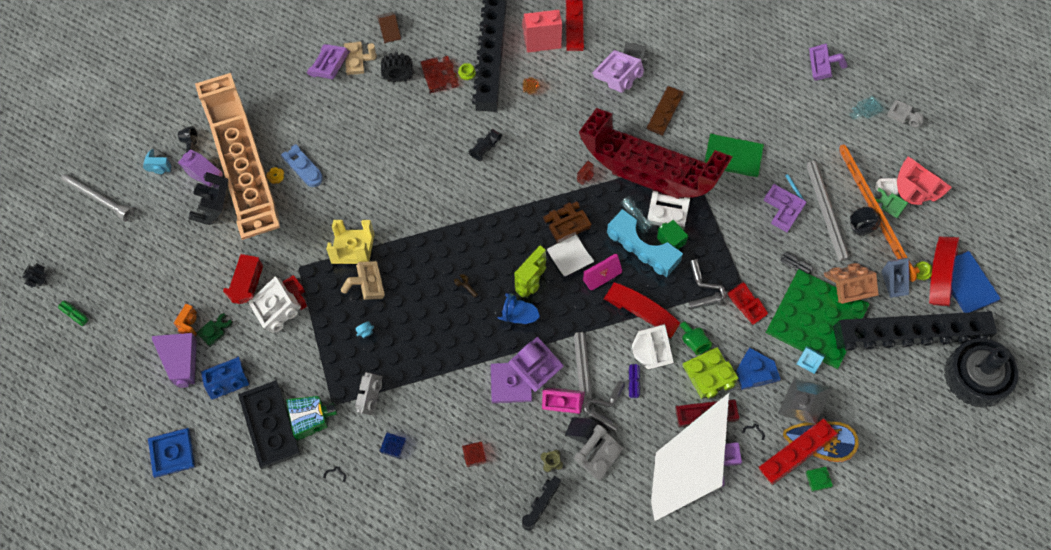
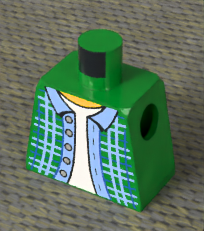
M319 396L286 400L293 435L297 441L328 428L326 417L337 415L335 404L323 406Z

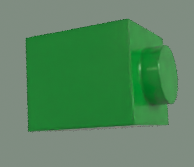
M674 220L669 223H663L658 229L657 239L662 245L668 242L678 250L687 242L688 235Z

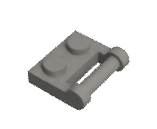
M597 425L588 442L580 453H576L573 458L592 477L601 481L623 447L602 426ZM601 438L602 441L587 460L586 457Z

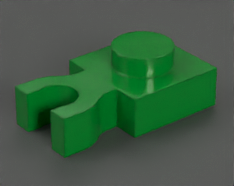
M878 188L877 191L882 193V197L880 199L875 198L877 203H883L881 209L898 219L909 203L893 193L887 196L883 189Z

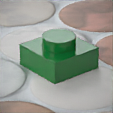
M827 467L805 472L812 492L833 487Z

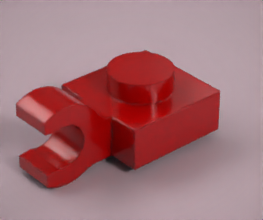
M293 275L284 280V286L288 292L294 295L301 306L300 310L306 308L307 304L301 296L305 291L296 277Z

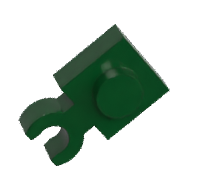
M222 313L218 316L216 323L210 320L196 334L211 347L225 335L222 330L232 326L233 322L228 320V322L222 323L223 319L227 317Z

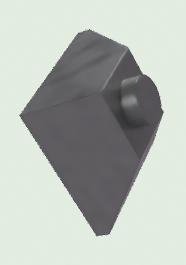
M793 379L778 414L816 424L831 392V388Z

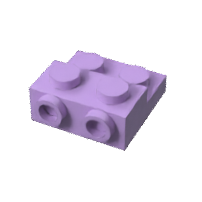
M614 50L592 73L594 78L607 82L609 88L623 93L626 89L632 87L633 81L636 78L642 77L644 69L640 59Z

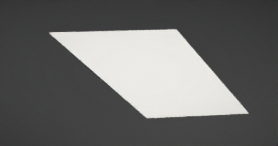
M729 393L656 452L651 498L655 521L722 486Z

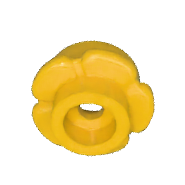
M273 167L267 172L266 177L270 183L278 184L284 179V171L281 168Z

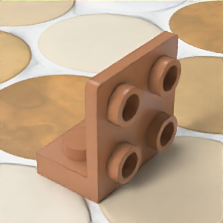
M859 263L849 264L846 268H831L830 271L824 272L826 278L836 283L838 302L841 304L879 295L876 273L861 266Z

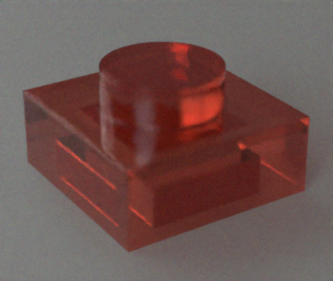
M587 161L577 173V182L581 185L586 181L589 182L594 176L593 163Z
M482 441L462 446L466 467L487 463Z

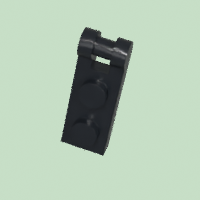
M553 476L551 480H546L542 487L543 494L540 498L536 497L531 505L533 510L529 515H525L522 518L524 530L530 531L534 528L561 485V479Z

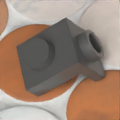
M625 43L624 54L640 59L642 65L647 63L648 54L645 53L646 46L636 43Z

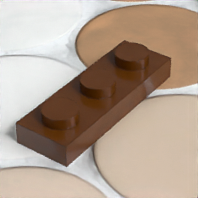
M667 86L647 125V130L662 136L664 135L684 95L683 91Z

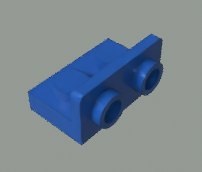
M239 357L201 371L204 388L211 400L249 385Z

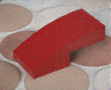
M745 282L740 283L727 293L732 302L752 325L768 315L759 298H754Z

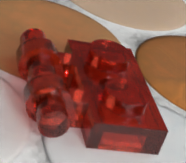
M444 56L443 62L440 63L437 57L420 61L430 94L446 90V83H451L452 88L459 86L457 82L458 76L454 73V65L449 56ZM442 70L447 71V74L443 75Z

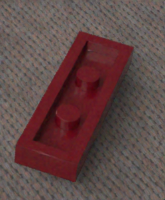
M736 399L728 400L727 422L738 421L739 414ZM718 401L676 406L675 412L678 428L688 427Z

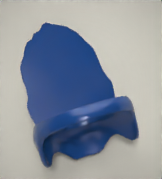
M506 293L505 296L507 298L502 310L503 316L497 318L506 322L529 324L535 322L540 316L538 309L533 304L517 300L514 294Z

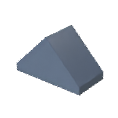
M902 258L888 261L881 272L890 298L909 295V259Z

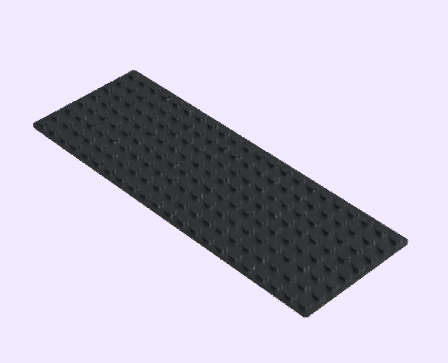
M624 178L610 180L372 246L369 262L377 261L385 294L382 299L364 300L361 285H352L346 294L341 292V288L347 278L359 277L357 264H331L329 258L299 267L300 278L305 291L304 294L331 403H334L335 406L357 400L358 393L365 394V391L359 390L362 376L365 375V372L383 376L382 386L379 390V393L518 353L536 337L544 344L572 337L577 332L586 333L637 318L638 316L621 307L619 309L604 299L613 283L628 287L654 301L662 308L668 309L689 303L690 301L713 296L716 292L721 293L720 289L698 286L694 279L691 260L698 259L702 283L722 285L726 292L735 288L742 281L705 194L698 197H690L684 232L688 235L686 244L678 249L683 253L681 262L668 277L656 273L652 266L648 263H643L633 252H628L620 242L612 240L607 234L608 224L623 209L637 219L636 233L640 240L652 246L662 245L657 239L660 226L647 223L652 193L656 190ZM577 201L580 208L575 210V212L583 210L591 223L590 229L577 234L594 262L564 276L547 251L548 248L558 244L549 229V225L554 222L545 223L543 216L549 214V211L563 208L567 203L572 204ZM656 202V205L682 209L681 205ZM568 214L563 215V216L560 217V219H563V218H565V217H567V216H569V215H568ZM541 246L546 250V269L539 276L540 287L534 294L531 293L528 297H521L515 289V272ZM617 254L622 273L594 290H590L583 281L584 271ZM459 275H467L468 283L478 295L474 297L464 286L455 285L454 279H458L462 283L463 279ZM506 293L514 294L517 300L533 304L538 309L540 316L535 322L529 324L506 322L497 318L503 316L502 310L507 298L505 296ZM367 321L374 325L371 335L365 338L357 336L358 333L355 328Z

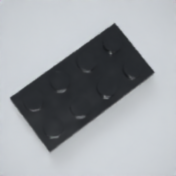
M277 380L238 394L261 470L301 455L296 438L293 435L292 425Z

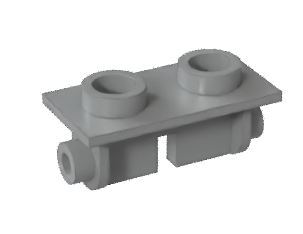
M365 372L359 390L365 391V394L358 393L355 412L373 415L377 407V398L382 386L383 376Z

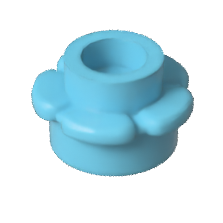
M369 321L355 328L358 333L357 336L365 338L371 335L374 325H371Z

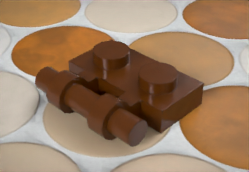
M577 201L572 204L567 203L563 208L549 211V214L543 216L545 223L554 222L549 225V229L557 243L591 228V223L584 211L575 212V210L580 208ZM566 214L569 215V216H567V217H565V218H563V219H560V217L563 216V215H566Z

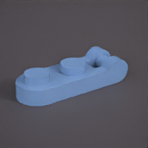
M296 144L291 147L290 151L281 154L284 161L306 185L317 187L322 183L323 176ZM297 155L298 158L293 161L291 158Z

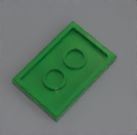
M710 134L704 162L707 163L716 150L733 156L725 171L758 178L764 144Z

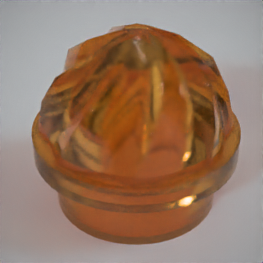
M533 77L524 78L523 92L528 93V95L537 93L540 88L538 80Z

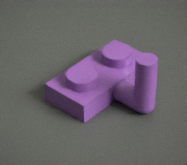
M827 43L809 48L812 73L815 81L832 77L831 63L838 61L843 69H846L848 66L843 54L829 56Z

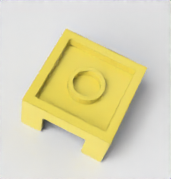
M333 220L332 229L335 239L333 246L328 242L326 248L331 264L369 262L375 236L371 220L361 221L363 230H346L343 220Z

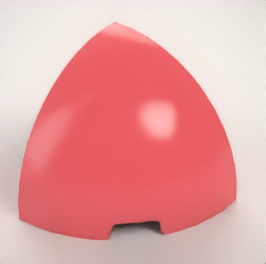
M907 157L904 161L897 179V188L902 199L915 205H922V202L928 200L936 201L952 188L910 157Z

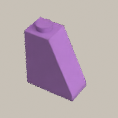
M192 333L152 336L154 346L171 382L180 388L188 387L189 384H195L197 346L195 336Z

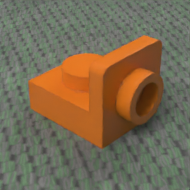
M185 304L174 321V325L178 328V333L197 335L195 330L189 326L193 325L197 318V312L193 306Z

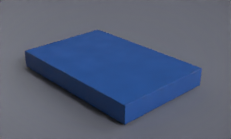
M970 251L956 256L952 279V295L963 312H975L998 302L1001 298Z

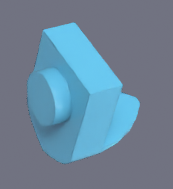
M151 149L145 156L143 169L156 174H164V172L171 171V164L167 157H154V149Z

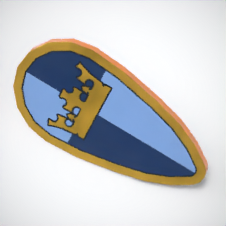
M827 421L837 432L838 437L812 456L832 462H844L851 459L856 454L859 446L855 430L841 422ZM807 422L793 425L784 430L783 436L791 443L815 424Z

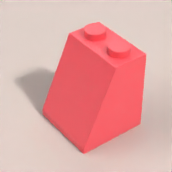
M560 10L524 14L522 26L527 52L561 48L562 21Z

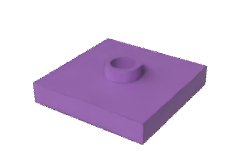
M509 363L491 364L492 403L532 402L531 387Z

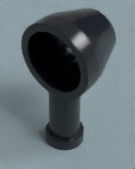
M188 126L178 132L179 141L186 143V153L189 150L194 151V144L197 143V140L193 142L191 139V135L197 137L198 134L194 126Z

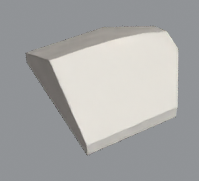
M664 324L638 331L632 344V351L634 357L639 362L645 365L647 369L674 363Z

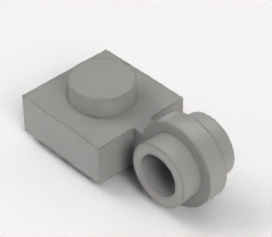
M895 100L887 114V117L903 124L908 119L909 125L914 128L921 126L924 122V117L921 113H911L912 106Z

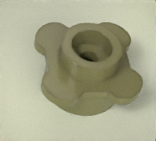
M558 450L541 454L540 458L543 460V470L545 472H550L553 469H562L563 463L560 461V452Z

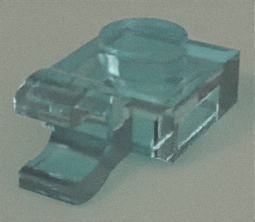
M874 96L858 102L857 106L852 108L853 112L849 115L853 120L862 115L868 119L882 112L883 108Z

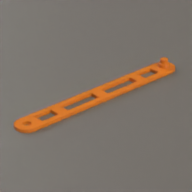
M844 144L840 145V154L869 207H872L879 214L882 220L879 227L896 258H908L848 148ZM909 261V281L914 282L920 270L918 267H913Z

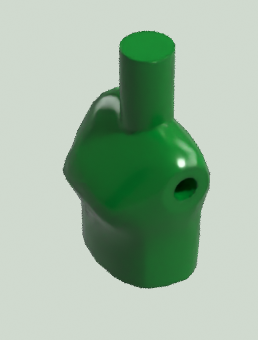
M686 321L680 324V327L685 332L682 337L683 342L696 355H700L711 348L712 342L705 335L702 328L692 329Z

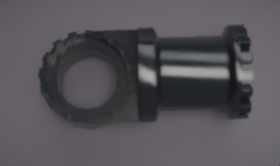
M491 129L485 139H477L476 145L473 149H469L468 154L481 162L486 151L496 147L494 145L497 141L501 140L502 134Z

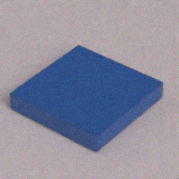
M189 428L148 438L154 478L195 468Z

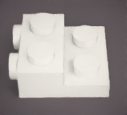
M276 276L248 302L263 329L272 333L282 330L283 324L288 319L296 317L297 311L301 308L294 295L288 292L281 279Z

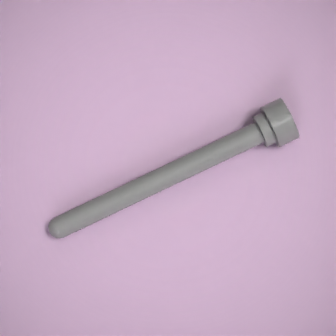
M67 174L61 176L64 182L115 211L121 220L127 222L129 219L126 217L129 214L131 216L134 214V210L129 206L116 204Z

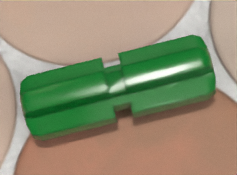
M64 300L58 305V308L80 326H84L88 322L87 316Z

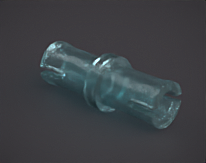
M630 196L622 200L621 205L628 214L637 219L636 225L641 232L645 233V230L648 231L652 225L643 215V210L636 206Z

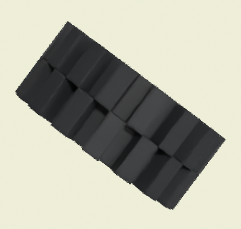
M390 53L389 56L385 55L381 59V76L384 80L387 79L388 82L391 80L393 82H401L402 80L406 82L407 79L410 80L411 76H413L412 59L408 55L404 56V53L400 55L398 53H395V55Z

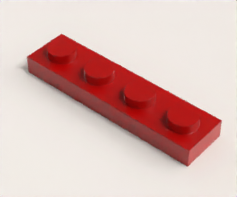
M566 0V51H584L583 0Z
M823 418L758 468L770 484L774 485L838 437V434Z

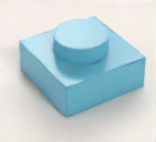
M806 346L797 361V365L815 374L825 355Z

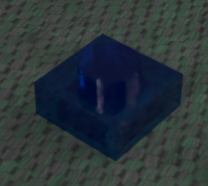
M386 432L379 452L400 459L406 438Z

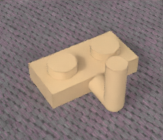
M361 42L344 43V47L349 51L345 59L347 75L364 73L363 61L375 60L377 58L375 46L372 43L368 44L369 54H363Z
M377 261L358 262L356 267L359 277L347 278L341 288V292L346 294L352 285H361L364 300L382 299L385 294Z

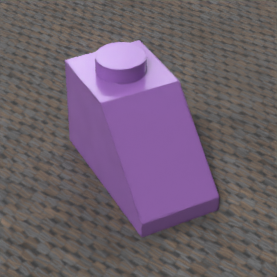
M193 150L185 153L178 162L190 177L209 187L213 183L204 180L203 177L206 172L218 176L223 175L205 157Z

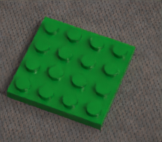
M798 269L765 333L802 352L808 346L825 355L822 362L838 369L847 351L845 348L837 349L833 326L839 320L862 319L869 303L860 299L841 304L838 302L837 287Z

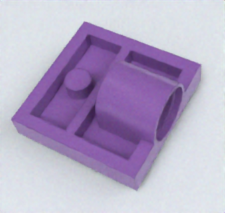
M538 337L528 343L508 362L535 392L564 367Z

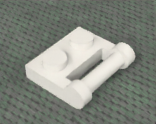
M653 191L647 223L661 226L665 222L669 223L674 220L684 230L690 198L677 199ZM656 202L681 205L682 209L656 205Z

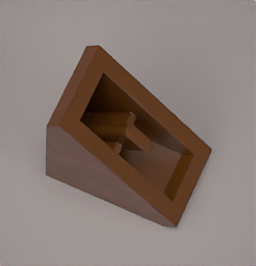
M394 12L377 15L384 44L401 40Z

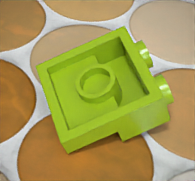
M539 246L515 272V289L521 297H528L531 293L534 294L540 287L539 276L546 269V250L543 247Z
M718 347L682 364L701 399L705 397L711 399L719 394L718 391L722 389L728 391L736 386L735 383L738 377L729 361H725Z

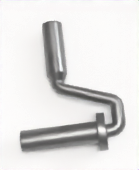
M698 259L691 260L694 279L698 286L720 289L721 296L716 292L715 296L690 301V309L715 303L718 306L721 305V301L726 297L725 288L722 285L702 283Z
M621 381L617 382L609 402L588 399L584 405V411L587 414L586 418H592L615 432L618 425L597 413L595 407L592 406L589 409V406L592 403L612 407L617 402L625 384Z

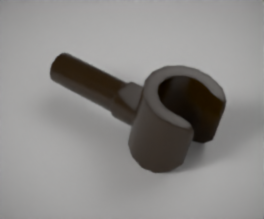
M459 275L463 279L462 283L460 280L454 279L455 285L464 286L474 297L478 295L468 283L467 275Z

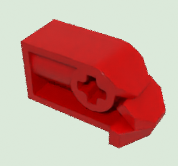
M240 254L229 288L223 289L224 294L232 303L244 304L253 299L264 267L259 257Z

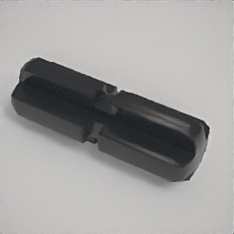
M785 252L781 257V262L792 268L794 266L797 271L800 269L810 274L813 270L811 265L802 260L798 261L797 257L788 252Z

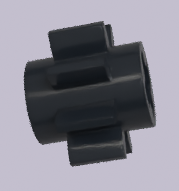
M38 263L34 264V266L28 265L22 275V278L26 280L24 284L32 288L36 285L41 286L48 273L44 272L45 267Z

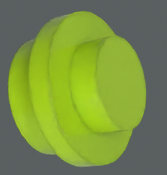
M464 63L460 66L458 75L463 80H471L475 77V68L469 63Z
M918 262L914 265V267H918L920 273L916 275V279L924 281L931 277L932 266L929 263Z

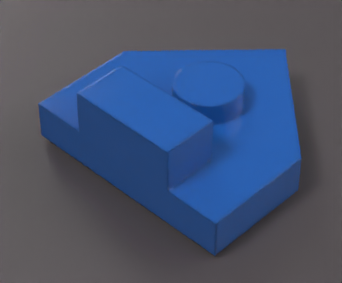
M750 347L736 370L741 390L781 380L775 361Z

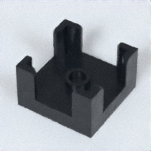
M206 172L203 177L204 180L214 185L209 187L197 183L193 191L194 195L202 197L198 209L205 211V214L190 211L188 219L211 225L223 211L228 178Z

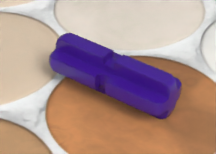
M638 364L629 365V397L639 398L640 366Z

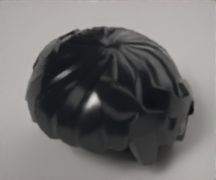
M872 207L859 208L850 216V226L857 235H868L880 226V216ZM863 222L859 229H857V224Z

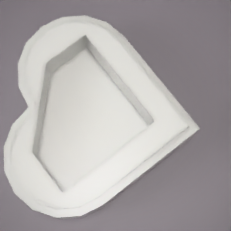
M882 178L875 184L876 190L878 188L883 189L887 196H890L891 193L899 194L897 178Z

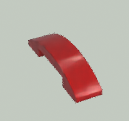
M939 237L930 283L929 304L950 306L955 259L958 254L959 237Z
M613 283L604 297L606 301L619 309L621 307L625 308L654 327L664 324L667 336L670 339L680 325V322L660 305L623 285Z

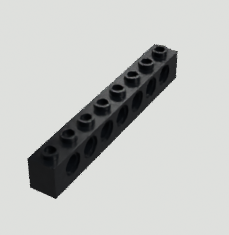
M482 0V4H485V6L481 7V18H483V21H480L479 30L482 32V36H478V46L481 47L480 50H477L479 64L475 66V75H478V78L474 79L476 94L472 96V105H475L476 111L497 112L507 0Z
M992 311L839 320L833 326L837 349L845 348L846 351L855 350L858 347H864V349L869 350L877 346L893 348L896 345L911 347L915 344H921L922 346H930L934 343L948 345L953 342L962 344L974 338L990 339L997 334ZM874 331L878 332L880 337H878ZM855 332L859 333L861 338L857 337Z

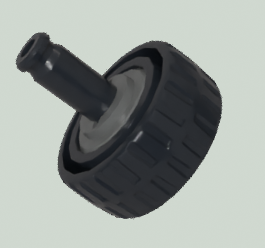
M974 338L962 343L951 353L944 367V376L950 391L959 400H962L963 403L970 404L973 407H992L1002 402L1015 390L1019 381L1018 364L1011 352L1002 344L986 338Z

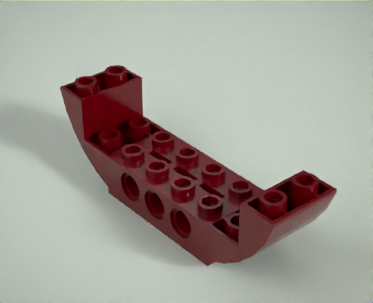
M599 108L593 111L579 131V135L589 152L603 166L612 171L613 175L680 199V197H698L708 193L717 184L733 156L715 150L708 162L705 163L614 130L613 113Z

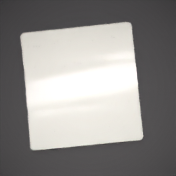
M577 235L547 249L564 276L594 262Z

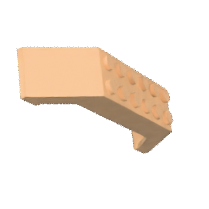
M231 73L196 83L198 96L210 124L225 178H228V188L237 214L236 223L241 239L244 240L280 228L278 211L251 126Z

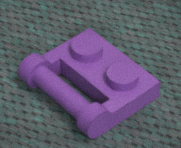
M324 44L313 66L307 70V74L315 78L318 76L334 79L349 51L345 47Z

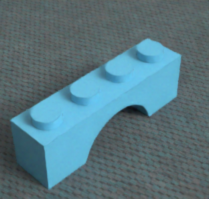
M622 209L608 224L607 234L614 241L620 242L628 252L636 254L643 263H648L652 266L656 273L668 277L681 262L683 253L668 242L658 246L644 243L636 233L637 219Z

